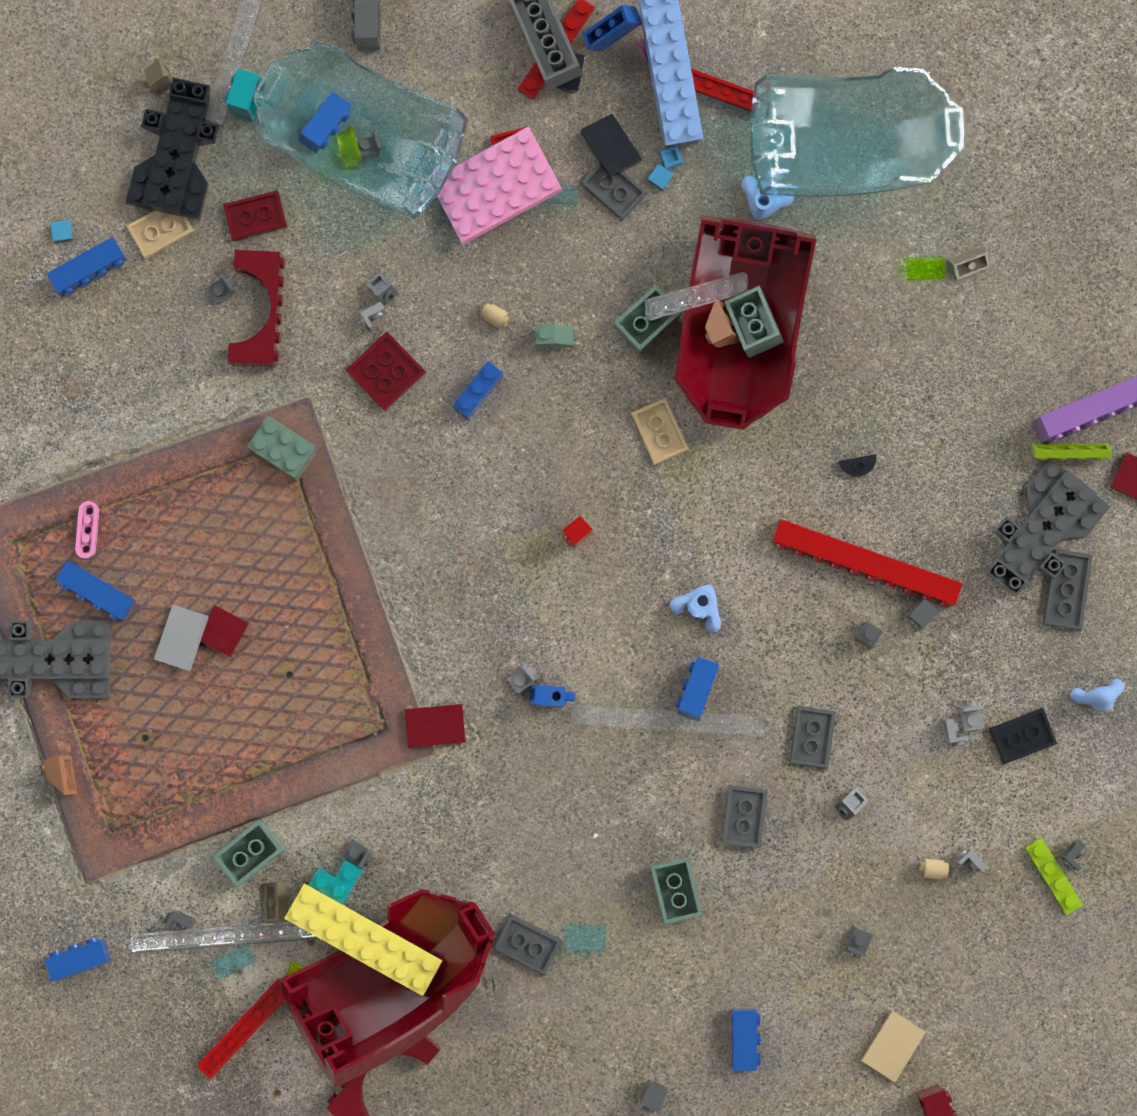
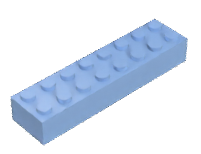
M637 0L663 146L667 147L703 139L679 0Z

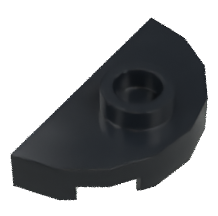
M876 454L841 460L838 463L846 474L852 477H862L874 468Z

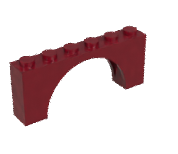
M235 250V271L256 278L267 288L271 308L266 324L256 335L242 342L229 343L228 363L230 365L276 367V362H279L280 352L277 351V343L280 344L281 332H278V325L282 324V313H279L280 306H283V295H280L281 288H284L282 269H285L286 260L281 252Z
M427 1035L399 1055L414 1057L428 1065L439 1053L441 1047ZM367 1072L340 1086L342 1091L338 1095L334 1093L328 1099L329 1105L326 1109L334 1116H370L363 1100V1083Z

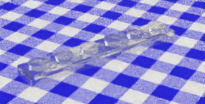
M742 272L645 300L646 319H657L717 300L740 295L748 291L747 274Z

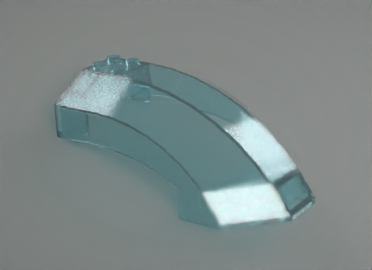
M318 40L311 43V46L303 50L300 48L287 54L288 57L280 61L276 59L270 62L253 94V99L258 109L259 124L263 130V140L335 184L412 219H415L440 194L458 160L468 121L467 117L456 106L396 83L360 65L348 52ZM334 92L351 104L349 111L351 115L345 123L343 121L340 123L339 126L341 128L335 136L331 135L328 140L330 142L324 150L320 149L316 154L298 141L305 126L331 93ZM377 131L379 138H382L383 149H381L379 157L357 159L353 147V139L372 137L373 132Z
M890 67L880 75L863 77H800L766 74L755 82L750 118L751 161L760 194L804 197L849 196L893 191L931 183L964 147L962 108L957 103H953L948 97L949 94L940 84H936L930 78L931 74L926 69Z

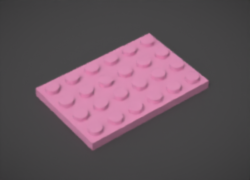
M529 126L430 180L462 245L563 191Z

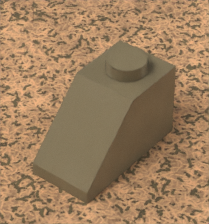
M159 58L144 70L146 77H143L145 87L151 90L152 94L170 89L172 83L168 67L163 59Z

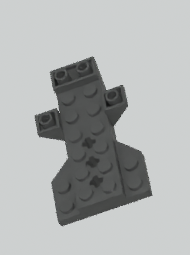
M1051 459L1046 462L1025 489L1029 516L1021 526L1005 516L994 530L1005 546L994 558L985 573L1015 597L1025 587L1036 570L1056 579L1067 564L1051 552L1061 539L1088 536L1111 507L1098 497L1094 490ZM1065 493H1070L1073 500L1067 501ZM1054 508H1059L1061 515L1055 516ZM1042 522H1043L1044 524H1045V523H1048V528H1049V530L1047 529V530L1044 531V530L1042 529V528H1043Z
M29 620L10 621L9 640H0V680H8V698H29L34 679H51L69 698H110L111 621H71L53 640H34ZM91 654L90 657H93L94 660L90 661V665H88L86 658ZM50 655L55 658L51 665H49L50 662H47ZM69 655H71V657H74V661L71 662V665H69V662L66 661L67 658H69Z

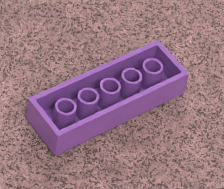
M1137 376L1040 416L1032 422L1040 442L1044 443L1047 441L1048 444H1051L1062 438L1063 434L1067 437L1081 430L1080 427L1084 430L1098 423V420L1100 422L1106 421L1115 416V412L1120 415L1133 408V405L1137 408Z

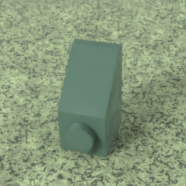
M556 324L535 326L536 349L574 346L573 327Z

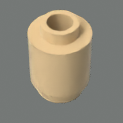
M487 303L480 315L484 318V321L498 329L501 327L505 328L510 320V317H508L509 312L495 304Z
M925 858L923 862H920L919 873L922 874L923 878L942 880L948 877L949 864L945 863L944 860Z

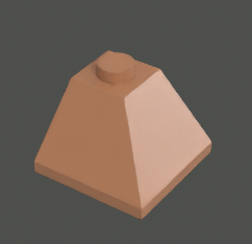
M719 300L715 301L705 326L707 341L717 348L741 342L726 305Z
M58 756L45 759L42 771L47 780L64 795L77 794L72 757Z

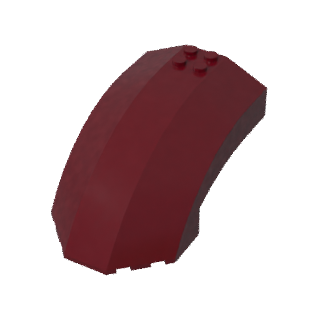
M701 215L674 380L706 424L744 430L751 423L771 412L772 409L789 399L796 366L795 353L817 240L815 235L775 225ZM760 286L784 343L751 358L747 356L741 342L718 348L713 344H709L705 336L707 333L705 326L714 302L719 300L726 305L724 301Z
M421 889L387 906V920L380 924L381 927L442 960L424 996L341 950L281 978L282 994L297 1028L317 1065L334 1088L388 1062L418 1043L451 1016L478 986L495 933L476 903L470 901L466 903L457 900L455 897L444 894L440 896L430 893L429 890Z

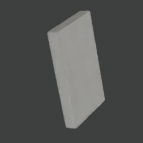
M172 605L154 660L191 671L209 616Z

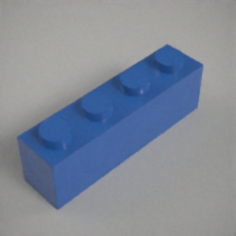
M112 236L46 274L56 292L61 297H66L73 294L74 290L78 287L89 285L94 278L105 276L108 273L107 271L112 268L117 269L127 261V258L118 242Z
M68 560L56 578V581L60 583V588L67 592L71 589L76 592L75 597L84 602L88 599L93 602L92 607L99 611H102V609L108 611V616L116 621L119 619L125 621L136 603V600Z

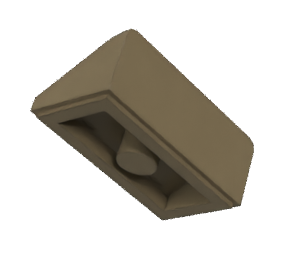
M983 247L948 260L956 281L991 268L988 252Z
M262 883L265 923L288 921L284 919L288 913L287 883Z

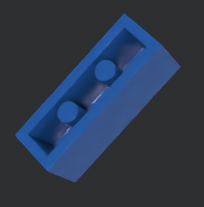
M621 5L583 32L582 35L588 50L604 51L640 26L642 21L635 6Z
M332 92L302 130L298 141L316 154L320 149L324 150L330 142L328 140L331 135L335 136L341 128L339 126L342 121L345 123L350 117L351 104Z
M487 361L453 404L454 410L469 421L504 377L503 372Z
M697 657L696 662H691L688 671L691 673L690 679H685L682 687L685 693L683 697L679 696L676 708H679L678 715L697 722L700 721L719 664Z
M98 937L86 940L87 945L80 947L78 943L67 947V952L61 953V950L49 953L50 958L44 959L51 982L111 961L105 939L98 940Z
M732 1009L733 1071H757V1065L761 1064L760 1053H757V1046H760V1033H757V1026H760V1014H757L756 1009Z

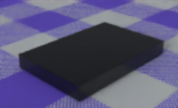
M613 113L580 130L581 135L609 178L641 162V156Z
M1044 708L988 728L1003 765L1058 744Z

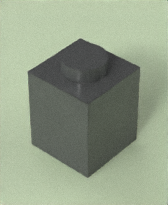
M923 599L907 616L909 619L908 623L916 630L918 628L922 630L939 611L926 599Z
M866 621L862 624L854 640L872 649L883 631Z
M649 1080L640 1100V1104L643 1105L642 1109L650 1113L654 1111L659 1112L668 1092L667 1087Z

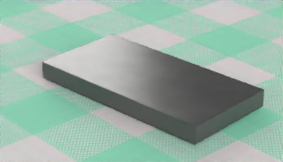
M1053 549V553L1067 565L1056 579L1049 577L1042 625L1082 631L1093 555Z

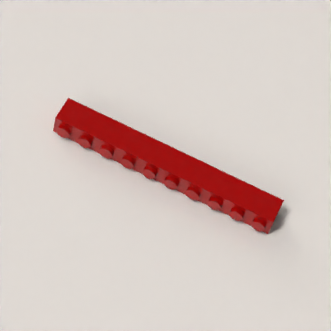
M782 519L778 522L771 542L778 549L786 550L788 548L794 550L793 554L804 557V554L811 556V560L822 563V561L830 563L829 566L840 570L842 567L848 569L847 572L855 576L859 574L865 575V579L877 582L879 580L884 582L886 587L895 589V586L902 588L903 593L913 595V593L919 594L921 599H926L930 602L932 599L939 601L938 605L946 608L956 605L963 583Z

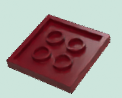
M387 331L346 369V372L385 412L426 374V371Z

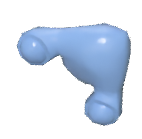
M746 176L741 181V188L747 197L750 212L757 221L768 218L779 209L789 206L794 201V194L791 190L784 189L777 195V188L771 182L761 183L756 188L757 181L752 176Z
M712 585L698 587L670 601L669 608L673 613H682L688 607V611L693 617L703 619L707 617L705 627L709 632H717L721 628L716 593Z
M1114 679L1108 686L1097 687L1089 692L1075 688L1070 693V699L1076 704L1090 705L1094 710H1110L1114 707L1117 697L1124 691L1125 683L1119 679Z

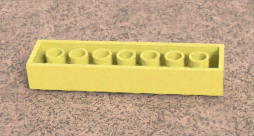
M306 884L302 886L284 918L424 996L442 963V960Z

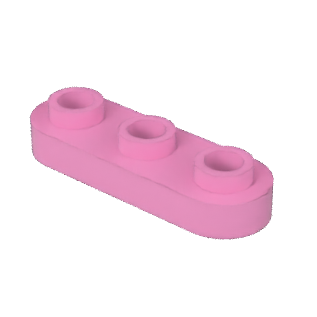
M91 501L82 503L78 512L75 550L77 555L84 559L93 557L97 546L99 507ZM89 508L93 509V513L91 515L87 514V510ZM87 527L91 528V532L89 534H86L85 532ZM89 546V552L85 553L84 548Z

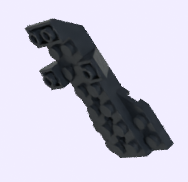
M173 77L166 114L145 109L141 128L160 137L155 155L134 167L125 203L130 206L200 221L209 184L195 162L200 146L215 144L219 124L206 122L209 112L210 85ZM178 154L179 158L176 157V160H173L172 156ZM174 172L175 175H171V178H169L168 173ZM169 190L170 194L167 193V195L164 196L163 192Z

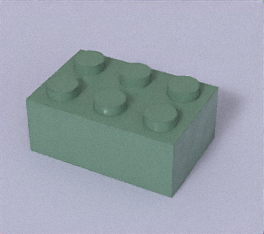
M655 285L614 322L613 327L640 354L681 317L682 312Z
M760 286L724 301L743 349L749 358L784 343Z
M270 416L266 417L247 446L250 451L297 481L319 450L315 445Z
M259 819L213 857L235 886L239 887L284 852L286 848L264 820Z
M689 857L650 866L664 924L703 915Z

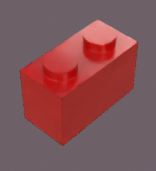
M579 515L563 529L562 539L569 547L573 545L574 548H577L593 534V529Z

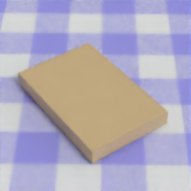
M152 211L127 225L145 260L195 233L186 217L159 211Z
M666 398L631 413L653 465L689 451Z
M891 1010L861 1061L896 1082L926 1032Z

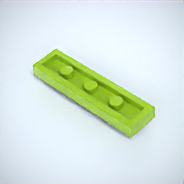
M1108 443L1032 444L1031 447L1034 458L1039 460H1047L1048 458H1056L1058 460H1066L1067 458L1085 460L1086 458L1098 460L1112 458V449Z
M1039 838L1024 847L1064 914L1068 915L1083 906L1044 840Z

